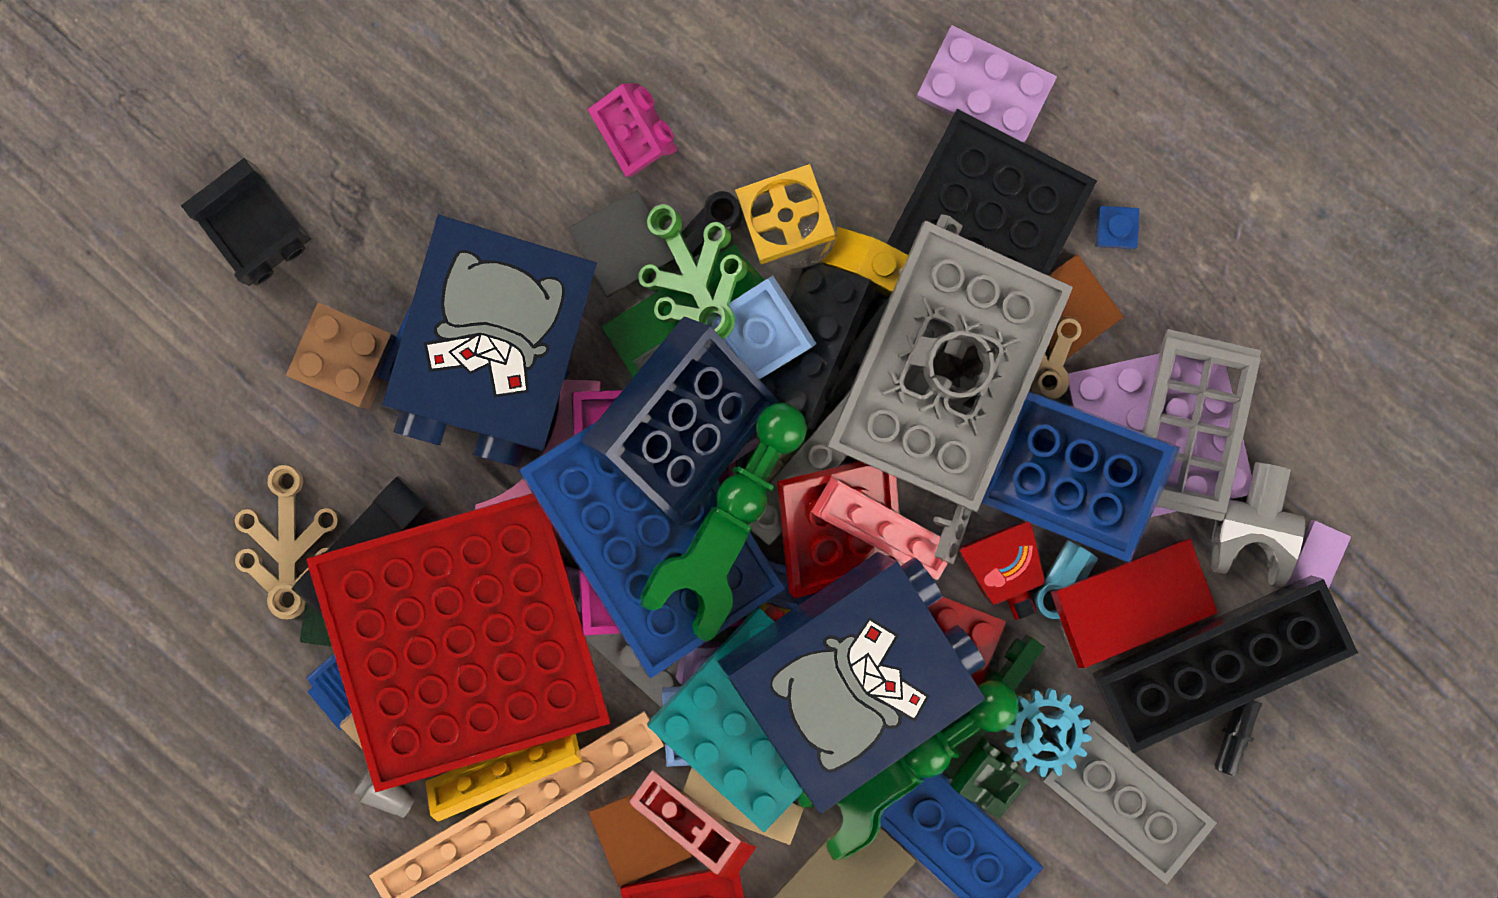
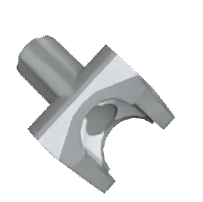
M1255 462L1246 503L1229 499L1224 521L1215 520L1211 545V568L1214 573L1227 574L1233 558L1236 559L1238 552L1245 545L1254 543L1259 545L1266 555L1267 567H1269V584L1279 588L1287 584L1298 560L1305 532V518L1303 516L1282 511L1291 472L1290 469Z

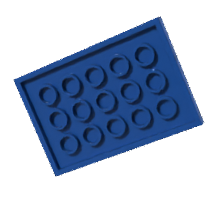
M593 423L519 469L518 472L646 675L652 678L705 642L697 638L693 632L692 624L698 612L699 602L697 595L691 589L683 588L674 591L661 608L652 611L640 606V595L658 563L668 558L679 557L687 551L711 508L717 507L716 496L720 483L717 480L681 526H678L605 466L581 443V440L595 425ZM750 532L727 576L728 585L732 591L733 606L717 634L785 590Z

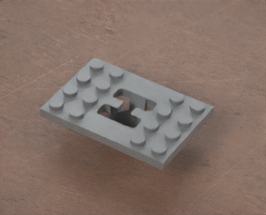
M924 221L826 447L977 512L1073 287L928 221ZM931 319L945 323L951 328L950 333L944 334L937 339L923 337L926 326ZM943 341H948L944 352L961 360L967 347L975 345L978 349L979 358L983 362V370L979 375V381L972 389L961 394L951 392L949 389L952 382L946 377L934 374L933 359L936 356V350ZM987 343H989V344H991V345L994 346V348H995V356H994V357H993V352H990V353L987 352V351L991 350L990 347H989V345H988ZM909 366L923 368L924 378L929 384L928 390L924 395H919L905 388L903 381ZM977 395L974 405L967 415L951 409L948 405V399L950 398L956 399Z

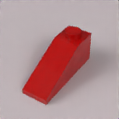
M652 770L629 802V804L718 876L734 880L757 848L728 823L656 771Z

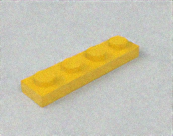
M576 734L454 769L425 781L430 816L437 822L582 762Z

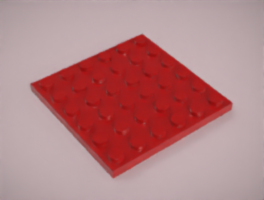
M532 493L306 559L375 793L610 724V716L586 635L583 636L581 617L555 529Z

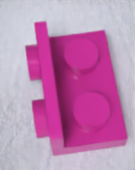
M622 83L587 109L626 177L636 175L661 156L671 155L677 151V147L673 142L674 134L665 121L660 119L653 107L655 102L652 95L639 83Z

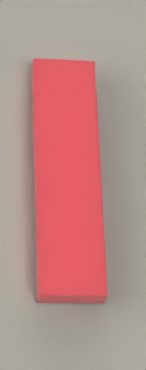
M834 477L830 478L811 511L819 518L904 563L913 557L917 558L931 577L936 580L940 578L948 564L934 556L941 536Z

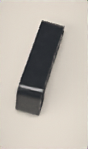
M399 475L373 500L372 504L325 553L403 531L429 502ZM308 570L291 589L321 616L322 611L310 571Z

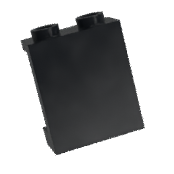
M246 158L240 160L181 205L187 215L200 224L236 272L234 276L237 280L248 286L252 284L259 285L268 280L274 274L273 268L283 260L288 262L297 258L304 252V245L311 240L310 236L257 166Z

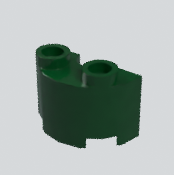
M983 737L954 774V777L949 780L951 782L950 786L958 794L973 803L975 801L999 819L1029 781L1017 772L1021 766L1020 763L1015 762L1009 754L1003 750L1000 751Z

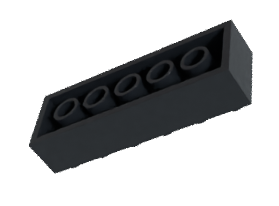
M1310 575L1092 673L1124 744L1132 753H1136L1358 654V651L1325 580Z

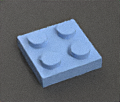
M773 275L729 304L735 315V325L730 335L723 340L758 379L766 376L816 344ZM721 316L713 320V328L720 324Z

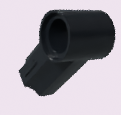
M718 191L710 195L703 209L681 232L696 264H698L705 242L704 230L710 223L719 222L727 227L729 231H732L742 221L743 212L735 196L729 192ZM723 202L732 204L734 212L731 218L725 221H718L714 218V209L717 205ZM721 230L714 233L713 241H717L721 237Z

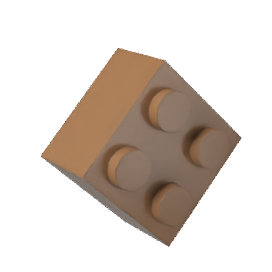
M318 302L286 376L357 407L370 410L383 380L378 376L396 336Z

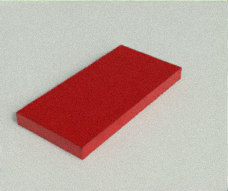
M1191 538L1180 540L1135 558L1130 562H1125L1051 592L1078 668L1089 667L1218 613Z

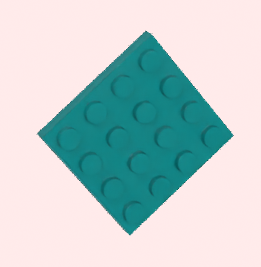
M758 607L647 722V726L765 833L799 797L802 789L717 663L726 654L775 622Z

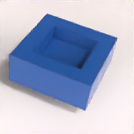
M1098 207L1095 247L1136 249L1138 247L1140 208Z

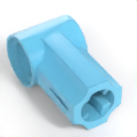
M1067 540L1044 578L1045 584L1036 587L1032 592L1031 598L1037 613L1051 619H1060L1057 609L1048 611L1044 607V595L1049 590H1057L1087 578L1098 558L1081 546Z

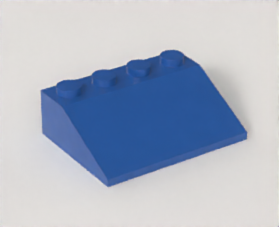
M1029 390L981 503L1130 562L1166 485L1180 447Z

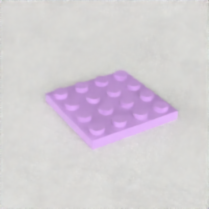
M1160 353L1069 373L1067 392L1070 405L1142 432ZM1175 355L1170 379L1199 386L1205 361ZM1212 363L1207 388L1232 393L1226 366ZM1168 388L1163 413L1192 420L1197 395ZM1205 397L1200 422L1229 428L1234 403ZM1160 422L1157 438L1179 446L1178 453L1184 454L1190 429ZM1197 431L1192 456L1221 462L1227 437ZM1242 440L1230 499L1247 496L1249 493L1252 474L1244 440ZM1174 462L1166 482L1167 486L1177 488L1181 462ZM1190 465L1184 490L1214 496L1219 471ZM1155 507L1151 517L1176 511Z

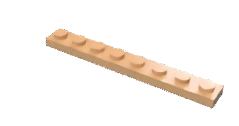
M646 710L580 748L582 762L501 795L372 872L369 877L381 897L411 898L664 747V741L647 726L650 717Z

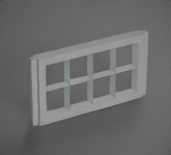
M1170 329L1166 330L1142 433L1157 438L1160 422L1190 430L1184 454L1178 453L1175 460L1182 463L1177 488L1165 485L1156 507L1221 522L1224 521L1260 364L1261 350ZM1175 355L1205 361L1199 386L1170 379ZM1212 363L1242 370L1236 394L1207 388ZM1168 388L1197 395L1192 420L1163 413ZM1205 397L1234 403L1229 428L1200 422ZM1197 431L1227 437L1221 462L1192 456ZM1190 465L1219 471L1214 496L1184 490Z

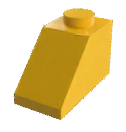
M837 226L835 230L836 239L829 242L819 262L826 266L872 280L877 284L875 291L889 298L900 276L898 272L900 268L904 267L908 255L874 237Z

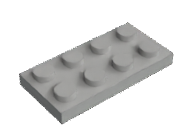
M1090 718L1091 724L1082 728V731L1090 735L1092 740L1082 742L1080 746L1087 752L1086 757L1076 754L1073 757L1077 766L1075 769H1072L1065 763L1061 765L1062 775L1057 776L1049 768L1046 776L1042 777L1041 780L1167 885L1217 822L1132 753L1095 720Z

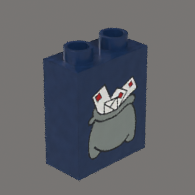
M438 214L382 404L384 408L399 412L393 433L441 446L446 426L478 434L472 455L517 468L520 467L525 448L543 451L597 262Z
M876 552L717 661L804 794L820 814L985 700V697L971 677L973 673L985 666V661L973 641L959 625H955L945 633L942 632L928 610V607L942 598V594L929 572L915 557L900 566L898 561L880 552Z

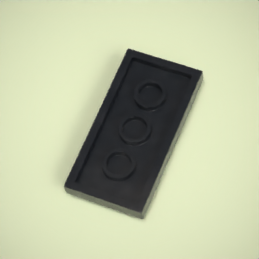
M807 260L789 301L816 344L759 380L779 400V403L795 406L803 414L807 429L815 432L877 284L870 279Z

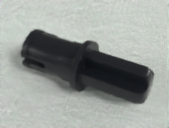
M1252 700L1233 709L1227 728L1223 727L1222 729L1225 732V736L1215 763L1216 770L1230 776L1238 774L1248 742H1253L1254 740L1251 734L1263 703Z

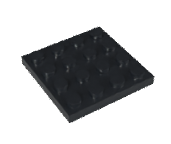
M956 109L886 244L909 255L922 223L928 221L936 225L941 214L952 217L963 226L959 236L1048 276L1097 180Z

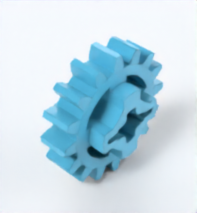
M1053 688L1047 689L1045 697H1042L1037 689H1032L1031 700L1027 701L1022 696L1017 697L1021 707L1015 721L1008 728L1004 729L1010 732L1011 736L1004 739L1003 743L1006 747L1016 748L1010 755L1015 762L1025 758L1022 768L1028 773L1036 765L1037 773L1041 777L1046 776L1048 768H1051L1057 776H1061V765L1066 763L1069 767L1075 769L1077 766L1073 757L1076 754L1086 757L1087 752L1080 746L1082 742L1091 741L1092 737L1083 732L1082 728L1087 727L1091 722L1086 717H1078L1084 708L1079 703L1069 706L1072 696L1064 692L1057 699L1056 690ZM1054 706L1061 710H1056L1052 714H1045L1039 711L1038 708ZM1026 718L1028 721L1027 733L1021 737L1022 724ZM1037 719L1051 727L1050 732L1056 745L1042 737L1043 732ZM1072 727L1071 740L1067 746V731ZM1043 750L1051 751L1055 756L1039 758L1033 756V754L1037 755Z

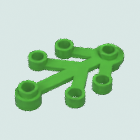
M665 204L654 207L647 218L648 228L653 234L666 240L683 276L665 272L653 264H648L640 270L638 280L642 286L651 291L665 288L693 295L699 307L698 309L682 306L670 297H662L655 303V316L665 323L680 321L685 316L711 327L713 320L721 316L720 324L713 329L722 339H725L730 335L735 325V315L729 307L736 282L742 280L748 270L746 262L737 255L731 254L724 257L720 263L722 276L713 298L708 286L719 251L726 247L731 240L729 229L719 222H712L705 228L703 234L705 242L698 264H696L680 232L683 221L679 212ZM672 219L671 225L664 230L665 223ZM721 230V237L717 241H713L714 233ZM738 262L737 271L729 274L730 266ZM656 272L655 280L648 283L649 275ZM671 304L672 310L670 314L664 316V308Z

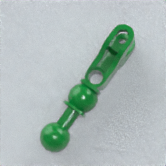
M774 403L762 411L756 424L757 437L760 443L745 469L741 467L733 468L732 472L734 475L725 479L719 487L716 496L717 507L711 508L687 551L679 557L668 558L658 563L640 595V606L652 611L661 608L674 591L683 588L691 589L697 595L699 602L698 612L692 624L693 632L697 638L704 642L715 637L733 606L732 591L728 585L727 576L752 529L749 524L757 521L765 512L767 492H772L775 488L766 480L780 455L796 450L805 439L807 432L805 418L793 405Z
M987 680L978 684V688L985 697L984 701L837 802L836 804L841 808L843 822L839 832L827 842L826 848L832 860L846 859L876 840L881 827L883 811L924 782V778H932L941 774L949 766L952 757L959 758L962 756L957 745L981 729L987 732H999L1008 728L1015 721L1019 711L1018 698L1015 691L1008 684L999 680ZM802 791L796 799L800 807L815 808Z

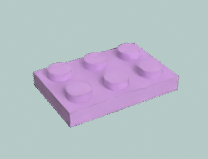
M951 25L916 99L951 116L954 115L956 109H959L1025 143L1057 76Z

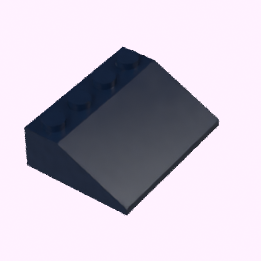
M684 316L581 440V443L605 466L672 522L681 526L754 435L757 420L762 411L774 403H779V400L710 325Z

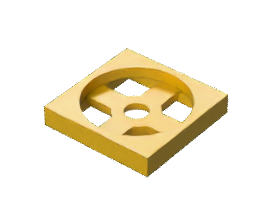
M810 164L735 189L761 265L836 239ZM794 183L800 184L811 192L812 198L795 203L788 199L784 187ZM769 192L774 205L771 211L753 218L751 211L754 201L759 195ZM782 209H790L793 212V218L788 222H782L778 218V213ZM819 214L814 230L806 238L802 239L798 228L801 220ZM776 229L783 232L787 245L771 243L763 239L759 234Z

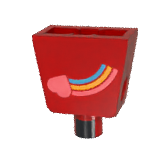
M1022 520L959 547L957 555L988 603L995 605L1007 600L1015 620L1037 612L1029 590L1045 584V579L1030 522Z

